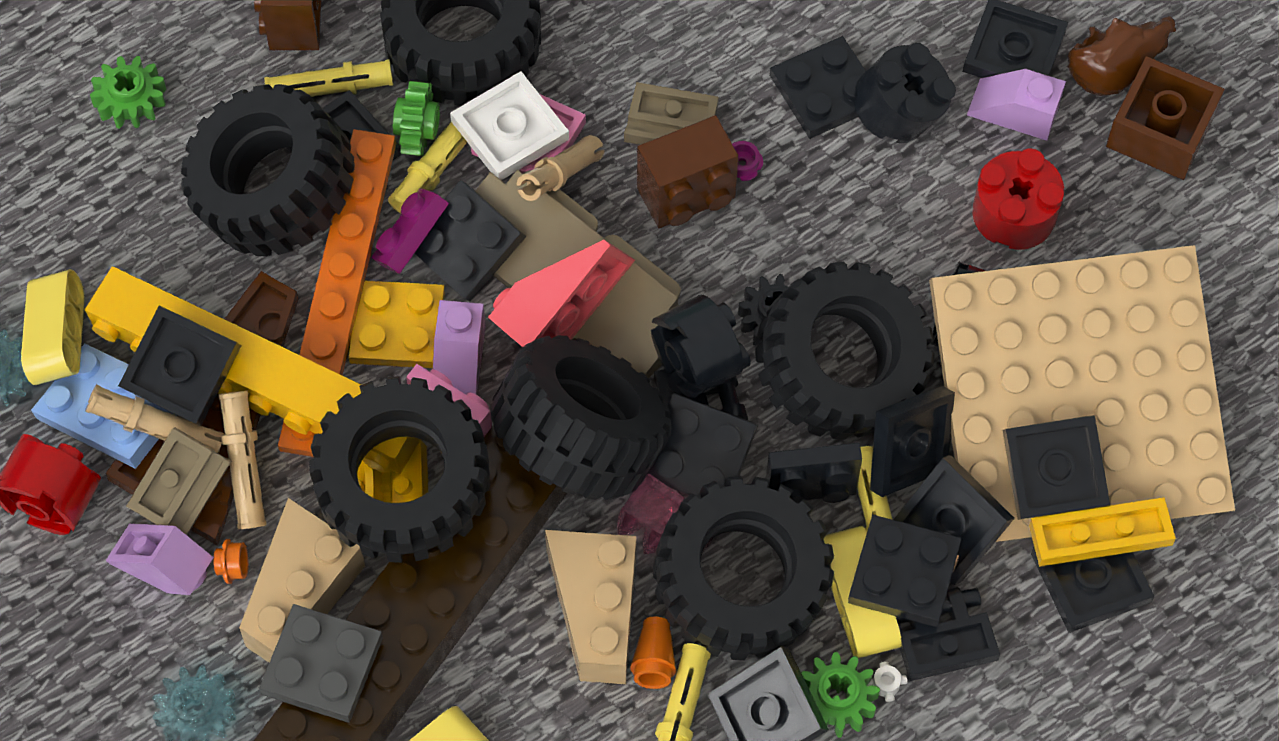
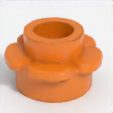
M225 539L222 548H216L214 551V570L216 575H223L224 581L227 584H232V580L245 579L247 577L249 560L245 543H233L230 539Z

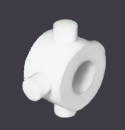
M881 662L879 664L880 668L876 670L874 678L871 679L867 686L879 687V695L885 697V701L891 702L894 700V695L899 691L900 685L907 684V676L901 675L895 667L889 666L888 662Z

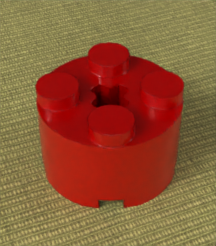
M1028 148L1023 151H1011L994 157L981 169L974 197L972 214L979 232L987 240L1007 245L1009 249L1024 250L1041 244L1049 237L1058 219L1064 198L1062 177L1054 165L1046 160L1044 155L1036 149Z
M23 434L0 474V506L13 516L17 508L30 516L27 521L29 525L53 534L67 535L71 529L74 531L99 485L101 477L81 462L84 455L75 447L60 443L55 448L44 444L34 436Z

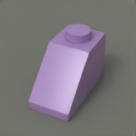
M1028 69L981 78L967 116L1048 140L1060 106L1066 81Z
M440 300L434 337L433 369L444 374L452 382L453 387L462 393L467 394L471 392L477 395L486 327L484 304Z
M129 524L106 559V562L166 593L191 595L192 591L196 590L205 580L206 569L214 557L176 526Z

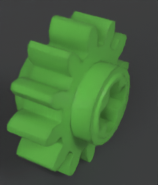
M119 56L116 62L118 67L114 69L107 64H102L101 68L104 78L93 77L91 79L94 91L90 94L93 107L98 108L101 120L105 121L113 116L116 128L119 129L124 125L126 119H130L132 125L135 128H139V117L143 115L147 119L154 121L156 118L153 106L165 107L166 103L163 92L167 90L164 78L158 75L156 65L153 63L143 68L140 56H136L131 65H126L124 58Z
M409 81L408 89L405 91V98L398 97L393 114V134L400 136L401 154L424 156L428 139L435 140L440 121L439 102H432L431 83Z
M834 652L830 665L826 666L824 661L816 657L813 662L814 674L808 671H802L801 674L826 725H834L837 737L841 738L846 724H850L852 729L860 732L863 726L862 716L865 718L874 717L876 707L872 701L878 699L880 688L873 685L867 686L872 679L874 671L866 669L859 673L857 671L858 657H852L848 664L844 665L841 664L838 652ZM835 689L837 694L844 691L846 698L840 700L838 695L831 698L829 696L830 690Z

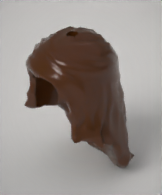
M1168 16L1162 18L1158 23L1150 21L1137 26L1129 25L1123 20L1114 18L1104 33L1095 26L1090 27V36L1082 44L1077 43L1069 51V65L1067 67L1070 69V74L1077 84L1085 91L1099 96L1119 94L1134 81L1146 56L1154 59L1168 47L1169 33L1176 31L1175 20Z

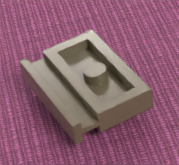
M636 82L628 122L624 131V142L641 145L715 116L717 114L719 97Z
M174 427L126 507L156 525L176 526L184 534L188 535L232 461Z

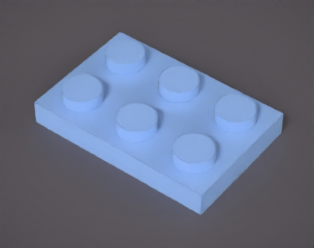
M85 343L81 347L79 372L76 375L55 380L31 409L34 416L41 422L135 469L159 440L154 436L133 429L132 433L123 430V425L85 412L86 406L89 404L88 400L96 384L131 399L137 396L118 386L129 364ZM145 400L144 404L150 405L156 409L176 415L148 400Z

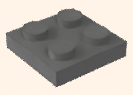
M293 604L260 684L259 690L261 695L350 723L382 642V632Z

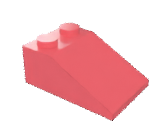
M602 240L515 282L511 288L503 290L495 299L493 304L494 310L488 318L522 347L545 336H550L551 338L557 335L568 336L572 340L635 260L614 245Z

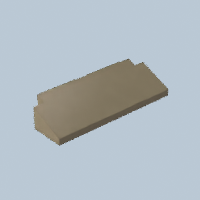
M517 169L505 184L493 173L489 172L476 189V192L526 236L493 276L506 287L511 288L515 282L602 240L622 250L635 261L572 340L580 338L589 341L592 346H602L610 350V354L621 359L623 357L632 364L631 367L638 373L642 372L650 378L654 371H657L662 366L651 337V329L658 326L652 323V319L678 306V298L681 293L680 285L621 237L608 235L603 238L597 233V219L560 189L557 191H547L538 199L528 201L518 193V189L526 186L527 182L517 186L518 178L525 173Z

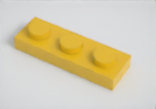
M1165 497L1033 517L1029 523L1039 567L1173 546L1176 539Z

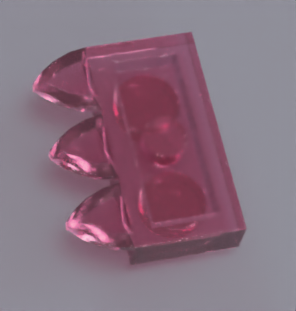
M648 473L642 484L633 492L619 513L617 521L618 535L628 536L643 527L645 529L642 540L644 554L655 553L667 522L672 513H676L685 498ZM713 538L706 544L705 548L703 549V552H704L705 549L708 547V545L711 543V541L713 540Z

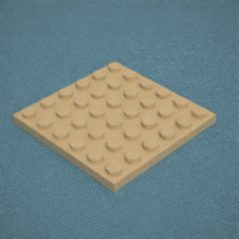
M1195 245L935 277L929 280L944 387L955 392L953 412L951 414V437L954 458L1015 518L996 542L1032 537L1029 528L1031 518L1017 519L1002 430L1095 415L1110 500L1109 506L1165 497L1170 519L1235 511Z

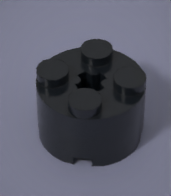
M912 43L911 45H900L889 49L862 74L856 83L857 98L854 100L859 119L873 135L881 139L885 136L896 139L895 143H908L918 138L947 111L951 99L955 96L956 87L953 81L949 79L941 63L931 55L929 49L921 43Z
M701 294L652 319V323L658 325L651 329V337L657 355L668 374L674 371L677 372L683 382L676 386L689 398H695L741 374L743 369L751 365L747 350L738 342L732 329L736 326L734 314L724 302L716 305L709 297Z

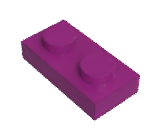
M419 188L416 193L411 194L404 201L401 207V215L393 227L384 231L376 243L377 250L371 258L382 267L400 274L449 203L438 194Z

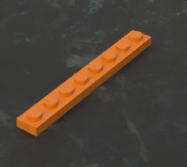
M353 129L350 141V153L354 156L355 164L354 172L349 173L353 178L350 194L345 193L343 197L346 204L341 213H335L331 220L332 225L329 229L299 354L342 376L397 144L394 135ZM283 422L278 449L280 452L313 457L311 444L315 433L308 431L306 435L298 433Z

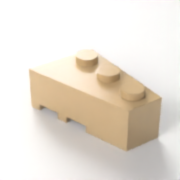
M289 498L239 627L245 646L267 662L271 660L293 604L328 614L365 567L364 557L359 545L356 544L353 547H349L340 539L336 529H331L326 522Z
M545 530L546 551L580 681L626 684L636 565V536Z

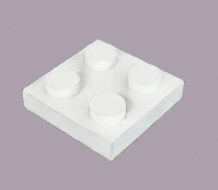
M521 71L450 113L453 125L489 171L500 180L505 179L515 173L517 169L520 170L569 140V130Z

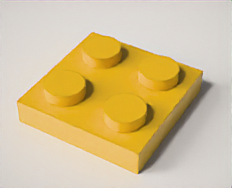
M365 281L351 334L350 364L415 367L418 364L423 368H433L434 337L439 301L444 300L445 295L444 285Z

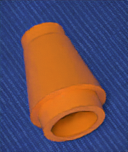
M648 617L643 621V628L641 629L630 670L634 674V681L642 687L649 689L664 688L671 683V678L676 674L670 623L663 617Z

